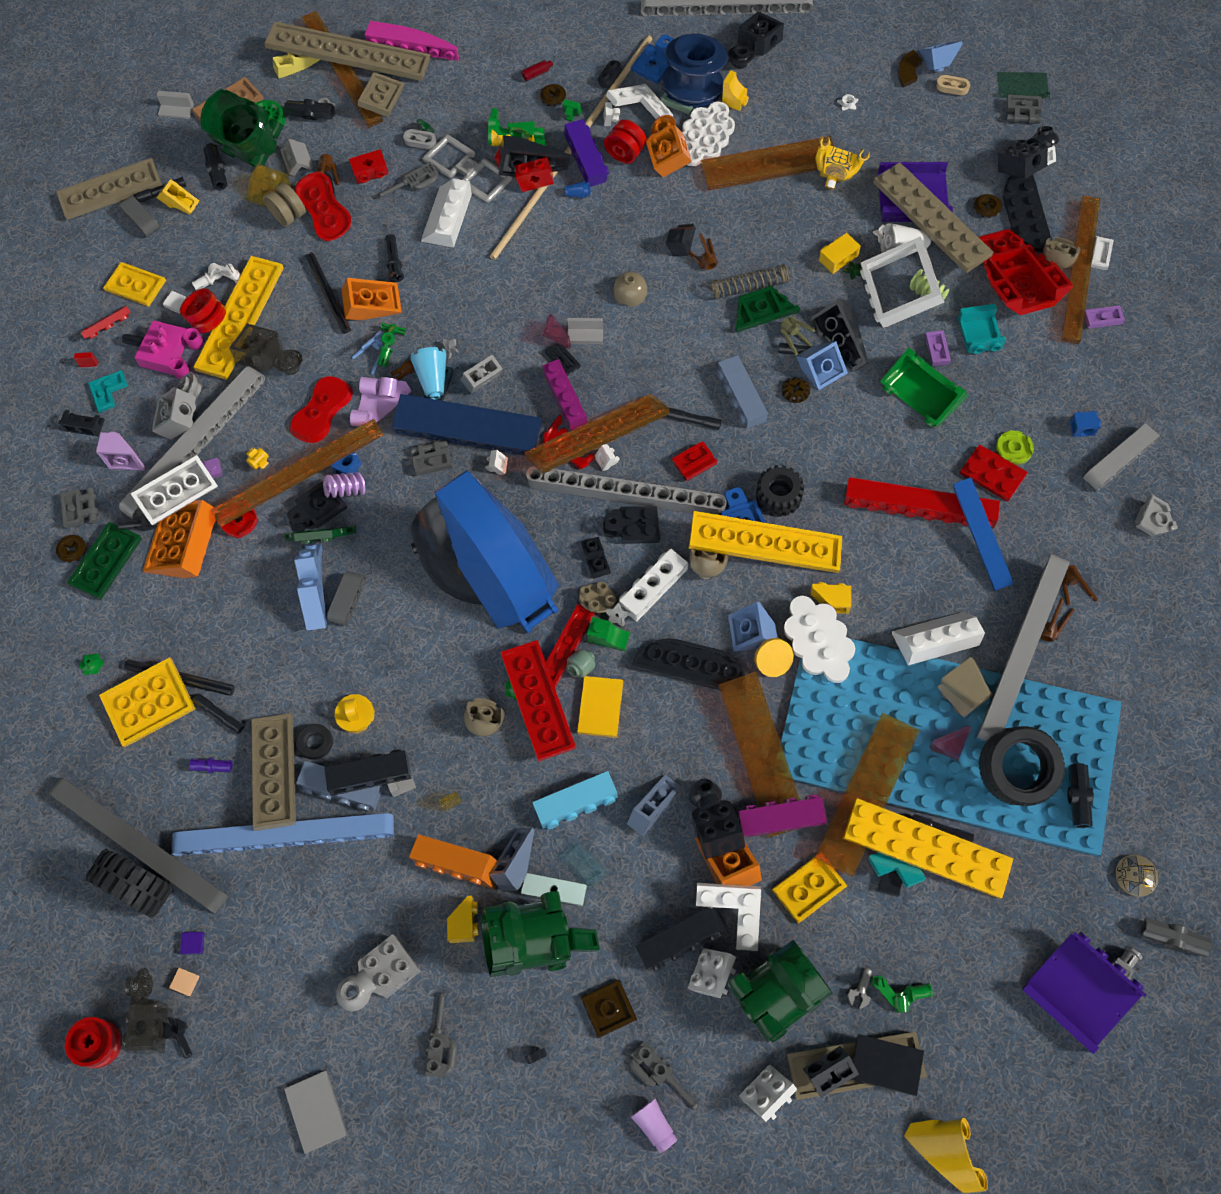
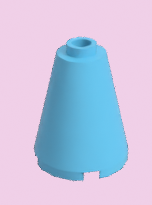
M438 347L422 348L418 350L417 354L414 355L413 352L410 356L425 396L430 399H440V396L444 394L447 355L443 348L442 351H439Z

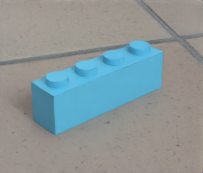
M607 771L534 801L533 805L542 828L553 829L563 820L567 822L572 821L580 813L585 812L588 814L595 811L599 805L604 804V806L614 803L615 799L618 798V793Z

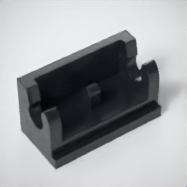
M69 410L63 412L58 423L64 431L99 437L105 421L100 415L88 417L69 413Z

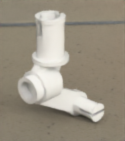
M212 263L208 267V273H204V276L195 280L192 284L196 290L202 289L210 284L214 285L213 282L222 278V276L231 278L237 284L240 273L234 269L232 264L223 267Z

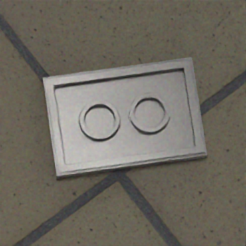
M327 1071L284 1089L304 1154L348 1135Z

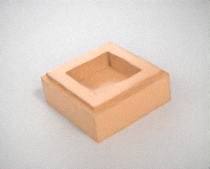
M178 968L169 988L191 996L200 976Z

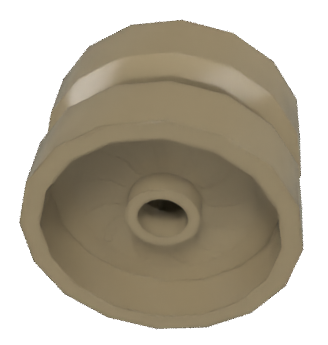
M285 182L277 185L275 192L269 191L263 196L264 203L270 213L284 227H289L293 224L294 217L299 219L306 213V209L298 195Z

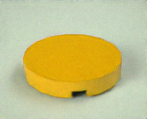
M770 638L763 641L759 649L756 650L754 661L756 667L764 675L778 677L790 669L794 654L786 641L780 638Z

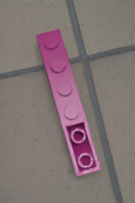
M370 21L365 33L366 41L427 53L433 58L459 60L456 46L417 29Z

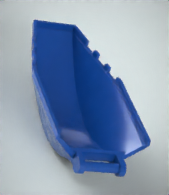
M466 470L434 492L441 515L445 520L447 533L452 542V549L455 551L458 561L457 565L498 629L520 623L524 631L529 634L532 631L531 629L552 613L556 614L559 612L552 601V597L559 586L558 581L523 523L487 488ZM547 604L548 608L526 622L525 618Z

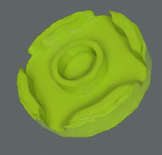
M1010 430L1004 432L999 437L996 443V452L999 456L1015 465L1026 463L1032 456L1034 444L1029 436L1022 434L1023 432Z

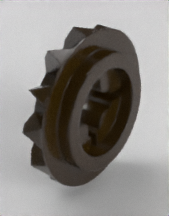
M550 84L541 90L540 98L543 103H547L548 106L554 105L555 107L556 104H562V101L566 98V91L558 84Z
M983 194L976 198L974 209H976V214L982 215V218L988 216L990 219L992 216L996 217L1000 213L1002 203L994 195ZM990 203V207L986 209L985 206Z
M795 376L791 379L788 378L785 383L783 382L782 395L789 402L801 403L810 395L811 388L809 383L804 381L803 377L799 379ZM799 385V390L793 394V388Z
M78 535L65 536L56 546V555L63 562L72 563L75 560L79 561L81 556H85L84 551L87 549L85 541ZM66 547H74L76 551H69Z

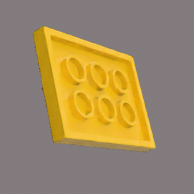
M171 658L165 659L99 695L123 747L142 739L196 709Z

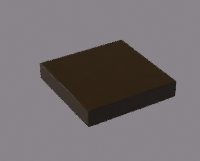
M620 979L581 997L598 1039L637 1021V1017Z

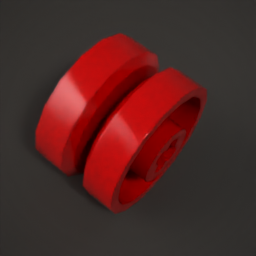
M621 119L616 122L606 136L604 147L612 158L625 164H631L646 145L647 137L637 124L630 120Z
M202 288L186 297L181 304L180 314L193 328L203 334L215 329L223 321L226 315V308L208 288Z
M97 1017L81 1019L69 1029L65 1038L64 1048L66 1055L72 1063L81 1067L91 1069L103 1068L117 1058L122 1048L120 1029L114 1023Z

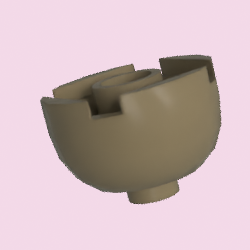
M1055 237V240L1051 241V238H1048L1043 248L1046 260L1055 262L1060 269L1072 266L1079 256L1080 247H1074V242L1064 238Z
M632 271L619 275L613 287L615 300L621 305H627V307L638 306L644 302L648 293L645 279L640 274Z
M691 549L689 562L691 569L700 578L709 579L710 577L720 575L724 571L729 556Z
M475 698L473 702L469 701L463 715L465 726L475 735L490 736L501 727L505 716L502 708L499 710L495 707L496 703L486 698Z

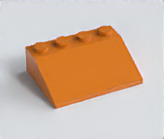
M196 500L159 521L142 572L179 578L198 577L218 509L204 500Z

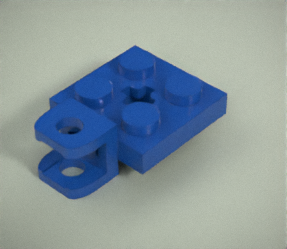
M664 34L658 39L655 46L648 44L631 66V71L658 85L663 79L665 71L670 67L665 58V50L674 38ZM655 62L657 65L650 66V63Z
M739 487L726 491V510L722 511L720 515L766 523L756 500L747 503L746 496Z

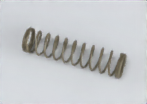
M781 264V266L777 265L775 270L772 267H769L768 271L765 268L762 269V272L756 270L755 275L750 271L748 276L745 273L741 277L736 275L734 279L732 276H729L728 282L724 277L721 283L718 279H714L711 283L714 297L717 299L720 296L717 281L720 284L722 296L724 297L723 279L727 283L729 295L731 296L730 278L733 280L735 292L738 294L736 286L737 276L741 281L742 291L745 292L743 275L746 276L749 290L751 291L750 273L753 275L755 287L758 289L756 273L759 272L762 287L764 288L763 270L768 275L769 286L772 285L769 276L770 269L773 270L775 283L778 285L777 267L780 269L782 282L787 283L789 279L787 267L785 264Z

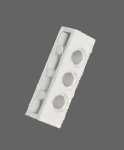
M672 549L667 553H662L658 558V562L654 566H649L645 575L641 579L638 578L633 583L632 588L620 596L619 603L625 611L630 612L629 616L637 622L688 570V562ZM667 569L669 572L662 573L661 570ZM655 582L657 585L649 586L648 583ZM637 595L644 596V598L641 600H638L635 597Z

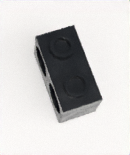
M841 1046L803 1068L812 1087L821 1098L859 1075L850 1056Z

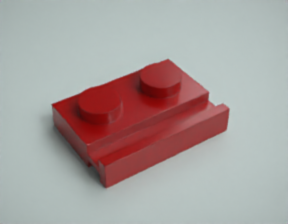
M703 441L672 458V463L681 475L684 476L686 482L717 465L718 462Z

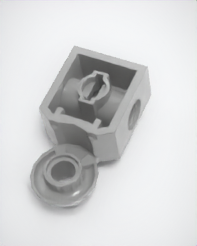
M192 372L187 373L179 380L177 388H171V390L162 394L158 399L152 432L168 439H173L192 427V416L196 409L195 400L200 394L202 387Z
M392 934L358 961L359 973L357 975H350L339 983L336 990V999L343 1009L358 1011L369 1002L372 993L387 999L419 974L421 970L397 937ZM352 987H356L357 994L354 997L349 998V989Z

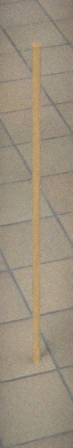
M650 35L642 42L609 90L618 89L630 72L631 66L652 41ZM607 93L585 122L589 128L605 107V102L609 101L606 97ZM569 146L564 151L570 155L572 153ZM558 171L553 172V177L556 176ZM548 186L537 189L491 253L490 258L496 260Z

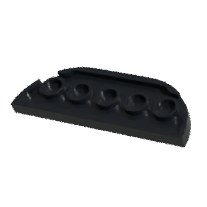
M1011 175L1005 184L1003 199L1012 232L1022 238L1024 244L1033 246L1034 251L1043 253L1045 242L1048 238H1051L1034 175L1026 179Z
M659 639L647 647H643L637 653L631 665L632 669L746 697L747 679L744 671L734 657L719 649L679 639Z

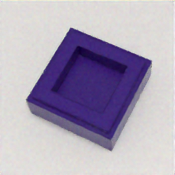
M182 933L180 954H203L205 933Z

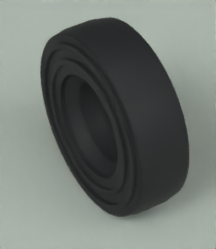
M309 724L298 733L296 744L299 752L304 757L317 760L325 757L330 752L333 746V737L325 726ZM312 735L322 737V744L318 748L312 749L307 745V741Z

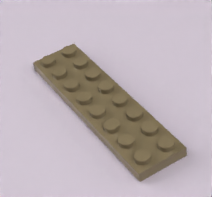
M901 163L896 164L874 178L873 183L965 273L992 257L993 251Z

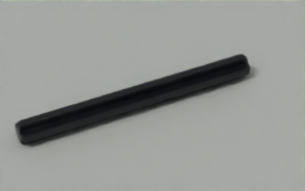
M310 252L305 256L342 333L347 334L351 331V328L314 253Z
M130 659L126 660L124 664L126 670L141 673L154 666ZM179 672L184 685L229 696L234 693L235 687L232 684Z

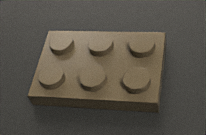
M374 72L358 100V106L389 117L404 89L405 83Z

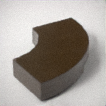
M914 50L907 53L899 65L898 79L903 88L917 82L918 79L915 70L922 64V59Z

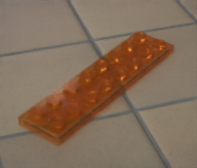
M831 136L823 137V143L827 142L829 137L831 141L830 146L834 147ZM819 138L701 160V167L708 191L816 171L818 168L815 157L818 147L821 145Z
M648 394L524 452L525 457L541 474L549 472L560 465L568 463L570 460L581 457L589 451L598 449L606 443L613 442L623 435L630 434L640 427H645L647 424L663 418V416L670 414L669 408L652 394Z
M757 672L719 684L758 806L764 807V803L767 802L783 804L785 803L784 800L790 798H797V801H800ZM794 830L771 833L768 836L772 838Z
M881 714L815 859L851 877L854 876L866 850L864 846L843 839L854 801L858 798L885 808L917 738L919 729L887 714Z

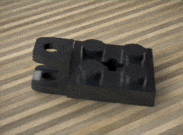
M322 481L294 500L296 506L288 511L287 517L290 520L291 526L296 531H304L311 525L318 529L347 509V505L338 494L336 498H333L330 493L327 498ZM318 502H326L323 507H318Z
M657 506L620 507L619 512L607 513L603 522L604 536L610 538L621 537L622 544L659 543ZM642 522L644 525L642 528H639L635 523Z

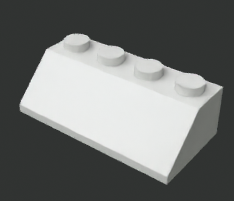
M453 178L439 187L421 242L454 247L472 195L470 181Z
M196 455L134 491L131 495L150 524L154 525L218 486Z
M965 612L892 631V635L908 665L979 646L985 634L977 617Z

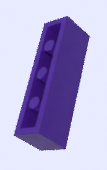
M584 119L565 124L564 136L585 183L589 182L590 187L605 183L609 170L607 165L603 163L601 152L597 150L595 139L590 135L589 126L585 124Z

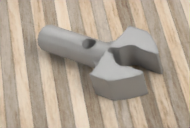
M864 968L858 988L849 990L847 997L850 1006L853 1005L854 998L861 994L860 997L862 999L859 1009L869 1004L871 997L867 996L866 989L872 974L871 969Z

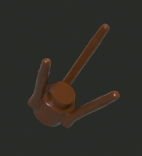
M328 154L321 155L317 172L324 173L333 170L336 185H339L336 164L333 163L332 156Z
M700 233L699 237L705 253L702 254L701 261L691 250L689 255L698 263L700 269L705 268L708 271L715 268L718 261L715 257L711 239L708 238V249L705 239Z
M1075 565L1068 566L1062 581L1067 606L1070 605L1067 583L1070 585L1079 583L1086 594L1097 602V597L1084 581Z
M1060 598L1051 622H1046L1040 639L1048 642H1053L1054 639L1057 640L1059 633L1075 611L1072 608L1057 628L1055 622L1061 610L1063 598Z

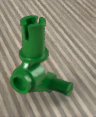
M382 322L380 329L388 332L383 333L381 336L384 347H379L381 351L377 365L382 366L383 364V367L388 368L390 355L393 353V350L389 347L395 343L394 334L397 333L405 336L406 328Z
M876 975L870 978V984L879 990L891 1006L896 1009V1013L909 1011V1006L917 999L933 997L930 983L913 987L907 985L902 992L894 993L883 976Z

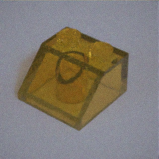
M258 164L250 175L246 200L267 208L263 196L269 191L275 192V187L281 182H285L292 187L288 175Z

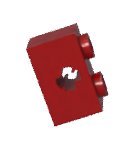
M381 149L349 158L357 184L366 183L369 180L382 178L389 174Z
M547 157L515 166L516 179L522 192L554 184L553 171Z

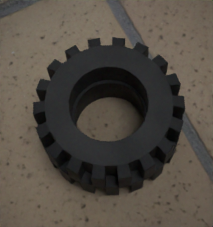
M775 465L774 469L769 467L766 472L763 471L761 473V477L758 478L756 501H758L760 508L763 506L765 513L770 511L769 515L771 516L774 513L777 514V517H781L783 513L785 516H788L790 511L794 513L796 508H799L802 502L804 484L802 477L799 478L800 474L798 472L794 473L793 468L787 469L785 465H782V468H780L778 465ZM783 486L790 493L778 496L773 494L770 488Z

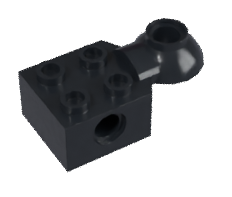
M759 11L742 23L738 31L739 46H734L728 51V57L733 66L743 69L747 67V64L751 62L755 55L764 56L783 40L784 23Z
M1039 127L1037 133L1032 138L1018 140L1016 143L998 152V172L1026 179L1047 167L1048 148L1059 142V137L1053 131V127Z
M706 778L698 780L691 788L689 800L692 805L697 807L691 813L694 830L705 859H709L746 847L744 833L731 801L721 800L722 790L720 787Z

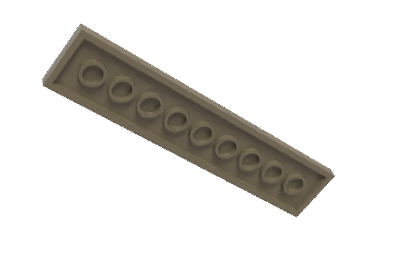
M275 21L265 41V48L420 81H423L430 62V54Z

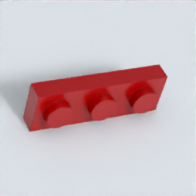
M124 305L81 330L80 333L84 339L88 337L90 340L98 335L97 332L101 329L108 330L113 327V322L117 320L121 322L129 317L128 314L131 312Z

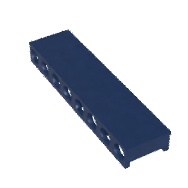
M400 394L392 428L397 434L439 441L447 440V442L535 457L542 422L540 417Z

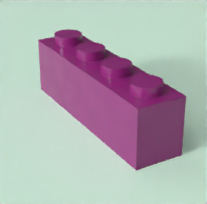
M560 360L542 365L544 378L570 432L588 427L587 416Z
M815 794L805 796V800L797 801V798L786 799L783 804L767 802L764 803V807L756 808V805L745 806L744 810L739 811L744 837L828 824L823 799Z

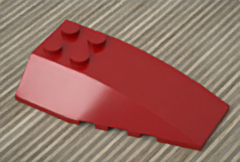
M1006 229L979 237L993 251L992 257L983 262L989 283L1005 306L1017 314L1024 315L1053 307L1073 288L1072 282L1055 262L1047 261L1044 254L1035 252L1033 246L1024 244V240L1011 230Z

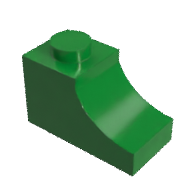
M592 617L587 632L589 643L624 652L630 637V632L616 627L611 621Z

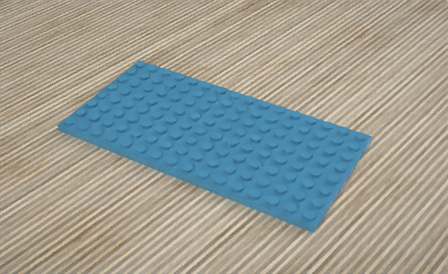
M851 639L855 645V653L852 659L848 661L850 667L849 675L843 682L833 683L823 673L812 675L806 672L802 666L803 658H800L773 776L1097 857L1101 856L1122 702L1024 679L1005 728L1029 726L1043 730L1050 735L1063 753L1065 775H1063L1064 779L1061 781L1060 788L1050 799L1041 804L1018 806L1004 803L991 795L992 793H989L988 789H986L979 773V757L986 741L977 738L992 697L972 713L963 717L955 712L952 703L942 697L940 689L937 687L941 684V679L960 664L933 658L908 665L903 654L898 649ZM979 669L987 687L994 694L1002 674ZM1019 742L1011 746L1005 753L1002 761L1003 773L1007 781L1014 787L1025 789L1037 780L1040 772V760L1031 747ZM1084 763L1088 765L1089 783L1094 793V800L1091 805L1093 821L1091 828L1081 829L1073 827L1072 809L1067 798L1070 786L1068 768L1070 764Z

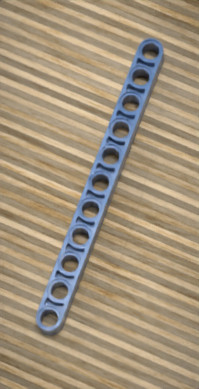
M385 813L296 821V825L260 831H255L253 825L181 831L172 834L171 854L174 856H182V854L197 855L203 854V852L205 854L223 852V850L225 852L242 851L243 848H246V850L263 849L264 846L266 848L284 847V845H304V843L306 845L324 843V841H327V843L343 842L344 839H347V841L365 840V837L367 839H376L387 836L388 838L394 836L393 814Z

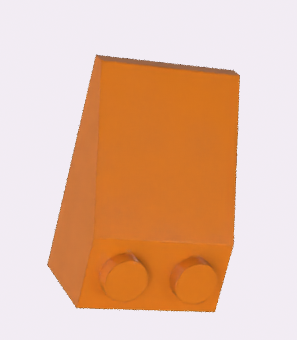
M347 278L341 289L345 319L366 320L402 313L397 283Z
M697 837L695 838L716 884L751 886L762 881L760 865L746 843V848L705 859Z

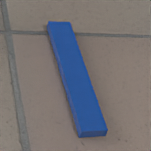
M972 478L954 483L952 485L994 591L1013 585V580Z

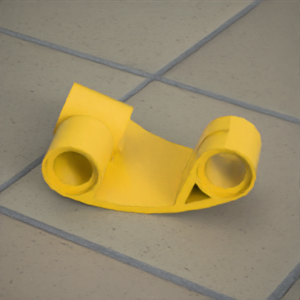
M965 1118L949 1121L927 1120L910 1123L904 1137L950 1183L965 1194L987 1190L988 1183L984 1171L973 1167L968 1154L965 1140L970 1138L971 1133Z

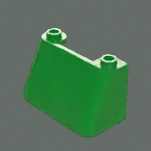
M909 347L880 381L884 385L882 389L889 395L894 393L926 418L924 422L931 428L940 426L968 397L966 390L959 385L957 387L954 382H951Z

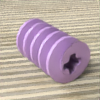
M359 472L334 474L332 476L326 475L323 481V488L327 498L330 493L333 498H336L337 492L340 497L344 496V492L346 496H350L351 491L354 496H357L358 490L361 495H364L365 481Z

